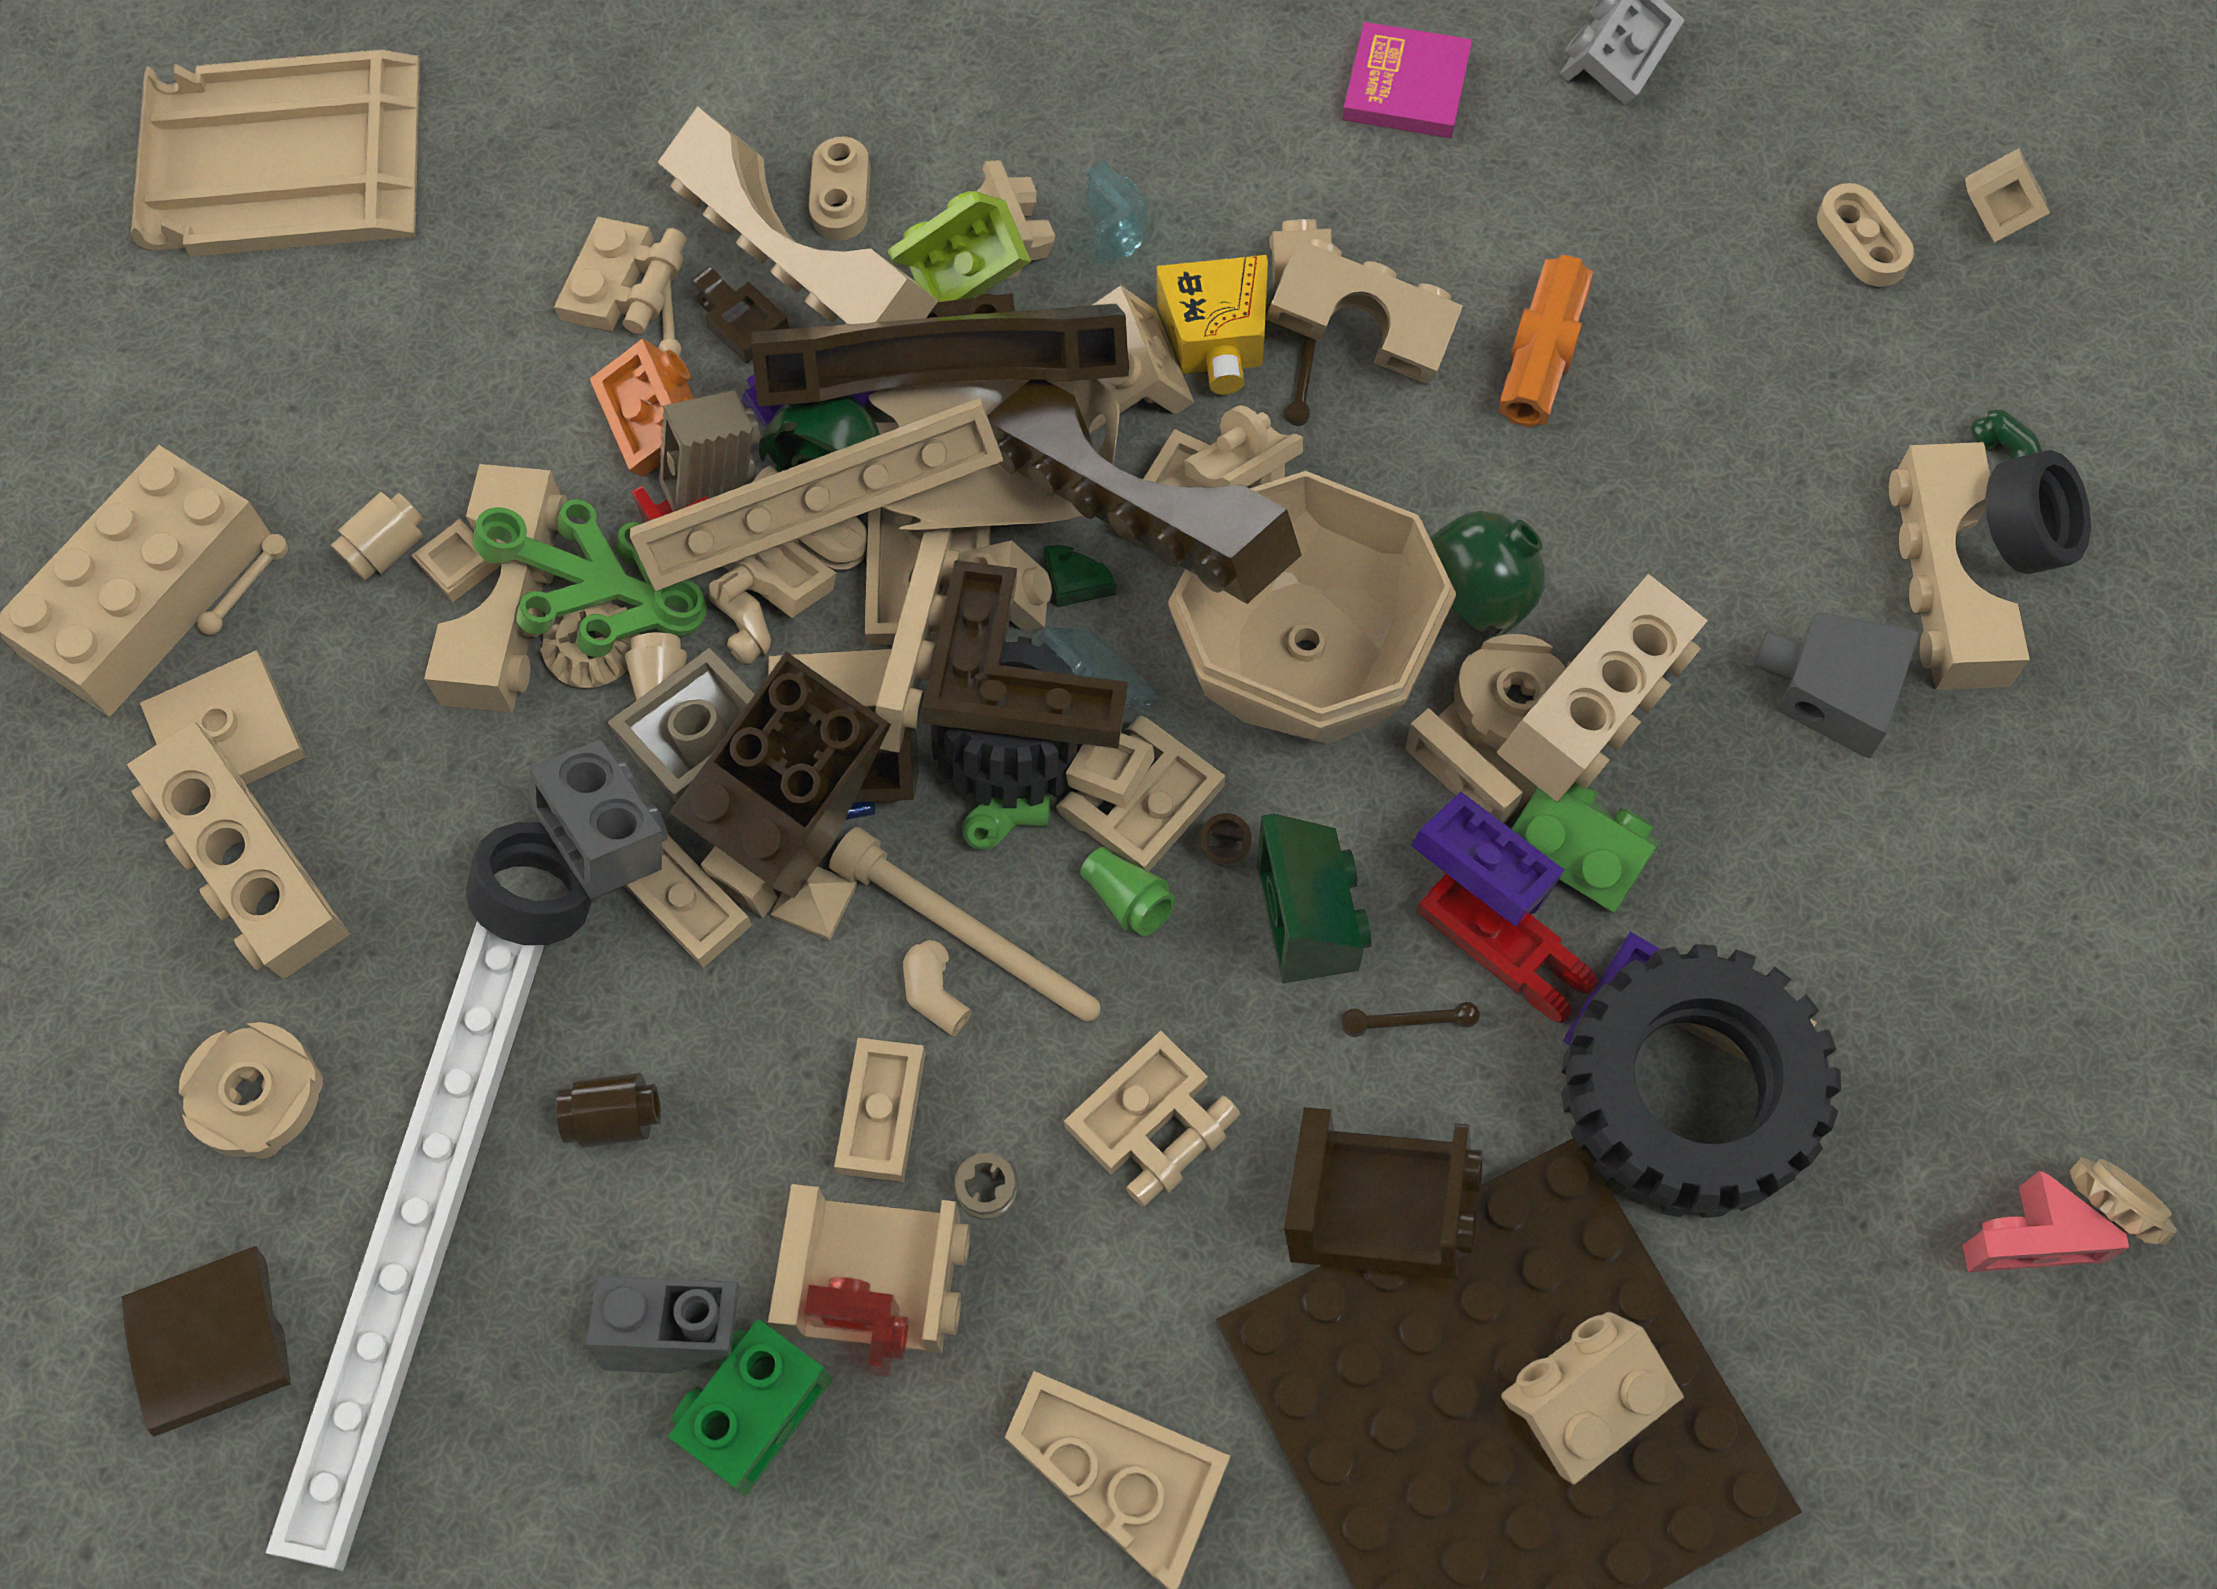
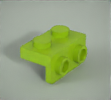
M968 191L955 196L947 204L948 209L930 221L921 222L910 227L903 234L904 239L888 249L892 262L909 266L915 282L936 298L938 302L967 299L983 294L1031 263L1006 201L978 191Z

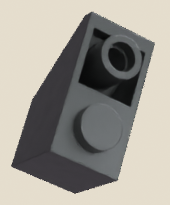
M597 1276L586 1345L602 1370L674 1373L731 1355L739 1284L737 1281Z

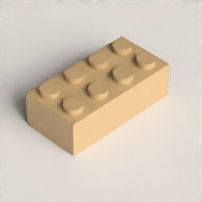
M158 445L0 612V637L20 658L110 717L197 622L199 616L208 610L262 550V541L271 533L248 500Z

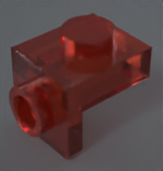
M847 1277L830 1278L828 1287L809 1285L804 1313L813 1327L871 1333L872 1340L868 1365L875 1376L889 1377L892 1359L903 1360L909 1328L908 1317L899 1316L900 1308L893 1294L870 1292V1283Z

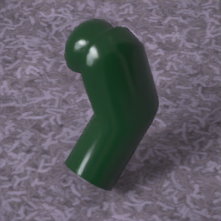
M1989 410L1988 416L1974 420L1971 425L1975 441L1977 443L1984 442L1985 450H1989L1996 444L2002 443L2009 452L2011 459L2042 451L2035 433L2005 410Z

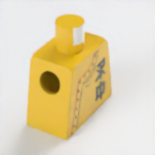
M1267 255L1156 266L1157 306L1181 371L1184 374L1208 372L1210 389L1216 394L1227 395L1239 391L1245 384L1243 368L1259 367L1263 364L1268 270Z

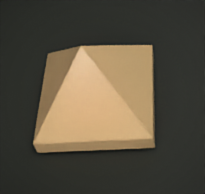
M816 867L795 898L783 892L781 893L771 916L776 920L830 941L857 887V882L853 881L850 883L838 874Z

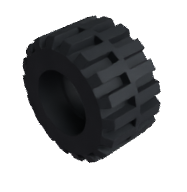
M1018 636L1017 642H1005L1001 663L1003 666L1085 676L1084 673H1076L1077 663L1068 655L1057 657V648L1048 643H1043L1038 647L1032 645V638ZM931 725L933 760H938V771L943 779H953V789L963 796L970 792L975 793L976 802L989 806L992 798L1003 799V808H1017V799L1027 798L1029 805L1034 806L1044 802V794L1046 793L1057 797L1066 791V771L1083 745Z

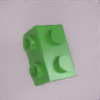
M1574 782L1558 802L1538 787L1512 830L1565 870L1560 880L1615 913L1651 856L1656 853L1661 845V842L1650 836L1655 826L1624 807H1620L1615 815L1595 803L1594 800L1598 795V791L1591 786L1584 790Z

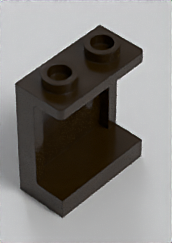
M1304 1107L1284 1225L1290 1262L1457 1280L1460 1253L1473 1254L1475 1244L1476 1211L1465 1210L1467 1191L1480 1192L1482 1181L1483 1150L1471 1149L1469 1124L1455 1123L1453 1141L1334 1131L1330 1109Z

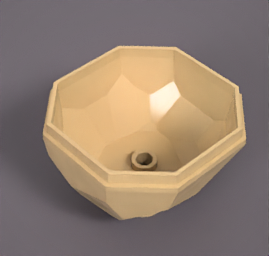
M1308 471L1250 488L1287 508L1302 556L1248 604L1223 590L1220 593L1210 590L1197 575L1185 569L1168 601V607L1205 696L1244 723L1324 744L1339 741L1388 719L1407 702L1456 598V592L1422 520L1417 514ZM1302 640H1309L1315 643L1317 647L1306 651L1300 649L1296 644Z

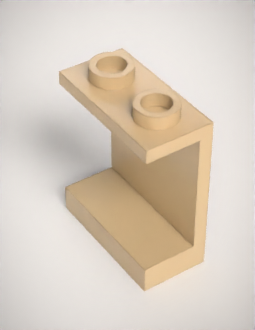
M791 1184L768 1323L781 1336L942 1354L944 1334L956 1335L958 1330L961 1293L950 1291L954 1265L966 1266L970 1244V1224L960 1223L961 1217L955 1201L942 1200L940 1213L826 1201L819 1187Z

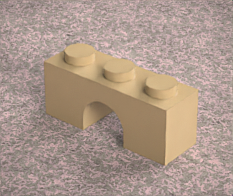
M1297 239L1265 319L1319 341L1330 317L1334 313L1350 307L1363 309L1377 320L1381 329V344L1373 363L1428 384L1438 371L1463 305L1450 301L1451 295L1437 286L1423 283L1416 287L1396 279L1397 274L1383 264L1366 261L1361 265L1341 256L1342 251L1326 241L1311 239L1307 243Z

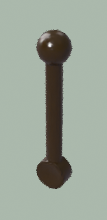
M1303 335L1305 341L1294 402L1288 405L1286 410V419L1294 426L1306 424L1310 417V408L1306 404L1316 340Z
M1471 1002L1460 1003L1455 1009L1368 1016L1359 1009H1350L1344 1013L1341 1026L1343 1031L1351 1037L1361 1036L1367 1029L1451 1022H1457L1461 1027L1469 1028L1478 1023L1480 1012L1478 1007Z

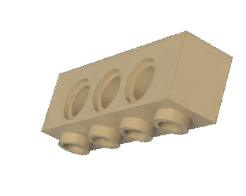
M1647 574L1526 714L1497 751V754L1556 802L1561 799L1574 782L1585 790L1610 761L1600 752L1602 748L1607 744L1617 751L1641 723L1639 719L1631 714L1635 708L1639 707L1648 714L1672 685L1662 677L1663 674L1668 670L1675 677H1678L1700 651L1701 648L1692 639L1708 620L1655 578Z
M194 720L127 764L140 783L138 787L132 790L134 797L152 820L156 822L163 817L174 834L165 839L167 845L188 871L197 866L208 884L199 889L200 893L221 920H225L229 916L232 917L242 932L241 935L234 939V942L255 970L258 971L266 966L282 979H285L351 935L216 741ZM211 794L210 801L203 811L195 815H189L190 806L198 797ZM245 842L244 852L241 857L231 864L223 865L222 860L225 852L232 845ZM279 891L280 897L276 907L267 914L257 915L256 909L261 898L270 892Z

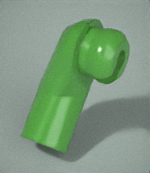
M1044 795V802L1034 806L1029 805L1027 798L1017 799V808H1003V799L992 798L989 806L980 803L964 820L962 826L963 837L967 844L974 849L988 850L996 846L1017 825L1049 827L1051 796Z

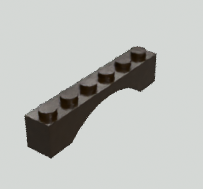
M1116 303L752 332L751 339L758 406L819 402L874 390L941 382L1004 379L1078 381L1129 376L1126 314Z
M1029 380L987 415L1003 457V461L998 464L1004 470L1011 474L1019 472L1033 480L1035 485L1046 495L1053 496L1057 494L1071 502L1084 517L1088 519L1097 517L1112 526L1127 542L1133 543L1138 541L1149 547L1167 565L1171 567L1180 565L1194 573L1205 586L1216 593H1220L1223 590L1248 604L1302 556L1287 508L1242 484L1212 488L1176 487L1146 481L1113 466L1093 449L1091 436L1075 396L1046 380Z

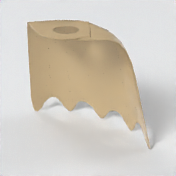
M1097 379L1078 381L1046 380L1075 396L1089 434L1097 416L1100 414L1105 416L1107 423L1106 435L1102 446L1096 452L1113 465L1120 413L1115 396ZM972 380L911 385L877 390L869 395V400L878 409L892 417L899 428L977 398L981 399L985 412L988 415L1029 380ZM998 463L882 506L888 510L914 516L921 520L916 524L902 526L899 528L901 530L1046 523L1083 516L1071 502L1057 494L1053 496L1046 495L1035 485L1033 480L1019 472L1014 474L1008 473ZM930 519L941 522H927V520Z

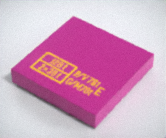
M1364 22L1346 95L1342 120L1452 138L1472 39Z

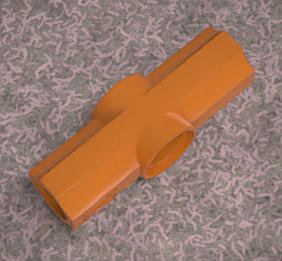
M1564 254L1555 259H1545L1530 309H1524L1510 357L1513 363L1510 372L1507 374L1499 401L1498 412L1506 416L1510 423L1528 428L1537 425H1547L1562 374L1568 373L1582 327L1579 319L1581 312L1584 311L1592 284L1593 271L1583 264L1582 259Z

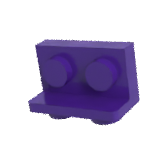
M1461 791L1419 830L1411 847L1515 927L1529 913L1535 914L1543 906L1565 871Z

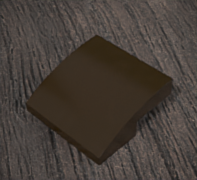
M257 1246L121 1296L126 1342L135 1388L147 1431L153 1437L291 1384L285 1333L282 1325L273 1315L268 1266L265 1257Z

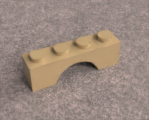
M1984 442L1910 445L1900 466L1892 471L1889 479L1890 501L1893 506H1900L1903 520L1899 532L1900 553L1903 559H1910L1913 572L1909 588L1910 606L1914 613H1921L1924 632L1920 639V658L1923 667L1931 668L1935 690L2010 687L2030 660L2018 604L1996 597L1977 585L1965 572L1956 551V535L1977 525L1986 510L1985 496L1988 479L1991 474Z
M479 464L466 517L474 531L477 518L483 511L494 507L507 508L522 517L527 528V537L553 546L555 534L558 531L556 525L561 506L567 501V497L561 495L550 470ZM491 539L497 543H505L500 539ZM513 559L502 564L501 574L494 590L479 607L460 618L438 624L424 680L440 706L513 713L517 692H524L528 687L530 679V661L527 656L530 638L539 636V634H531L524 631L517 623L516 614L521 598L528 592H542L543 584H550L554 574ZM537 608L527 609L533 616L543 617L542 610Z

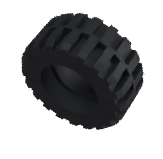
M1694 944L1687 954H1679V951L1673 946L1654 951L1649 960L1644 963L1634 960L1620 969L1608 985L1604 984L1580 1017L1571 1034L1570 1046L1564 1053L1561 1073L1566 1075V1086L1561 1092L1563 1110L1565 1113H1572L1575 1126L1570 1133L1575 1138L1580 1149L1588 1147L1597 1162L1593 1167L1602 1175L1605 1182L1613 1177L1626 1187L1623 1192L1624 1197L1640 1206L1647 1200L1660 1205V1213L1676 1217H1682L1687 1212H1698L1701 1219L1722 1217L1729 1211L1736 1209L1743 1211L1764 1201L1794 1181L1802 1170L1814 1162L1823 1149L1820 1141L1822 1137L1833 1130L1838 1110L1830 1105L1831 1098L1841 1091V1070L1835 1067L1829 1068L1827 1057L1836 1051L1837 1048L1830 1030L1816 1032L1810 1020L1819 1012V1009L1807 994L1796 1001L1784 989L1791 981V978L1778 968L1774 967L1767 975H1764L1753 969L1756 956L1736 949L1728 959L1717 957L1718 950L1716 945ZM1692 1023L1712 1028L1735 1042L1745 1054L1754 1070L1759 1092L1757 1113L1750 1125L1741 1134L1718 1144L1699 1143L1671 1132L1651 1114L1639 1093L1634 1066L1642 1044L1652 1033L1668 1024Z

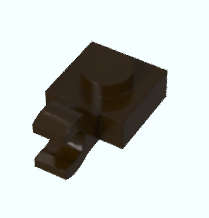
M709 266L691 279L692 284L700 291L695 296L696 301L709 312L705 315L708 329L744 363L747 364L753 359L751 348L752 332L789 329L787 316L749 281L734 291Z

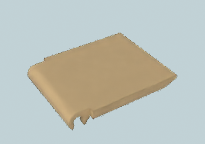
M372 50L196 66L195 74L174 64L173 76L176 81L175 84H165L159 81L155 72L150 67L146 68L144 73L131 223L132 240L140 247L151 251L185 248L189 256L193 257L415 237L420 79L419 56L386 50Z

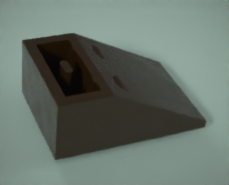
M786 651L670 813L768 885L795 898L833 845L891 724Z

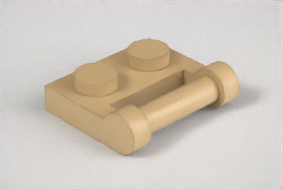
M1138 716L1125 730V733L1128 736L1152 744L1154 756L1158 760L1145 774L1127 807L1123 808L1116 805L1106 815L1098 809V806L1104 800L1078 791L1077 793L1069 792L1058 803L1056 808L1064 820L1076 829L1085 831L1118 857L1150 871L1225 786V775L1151 720Z

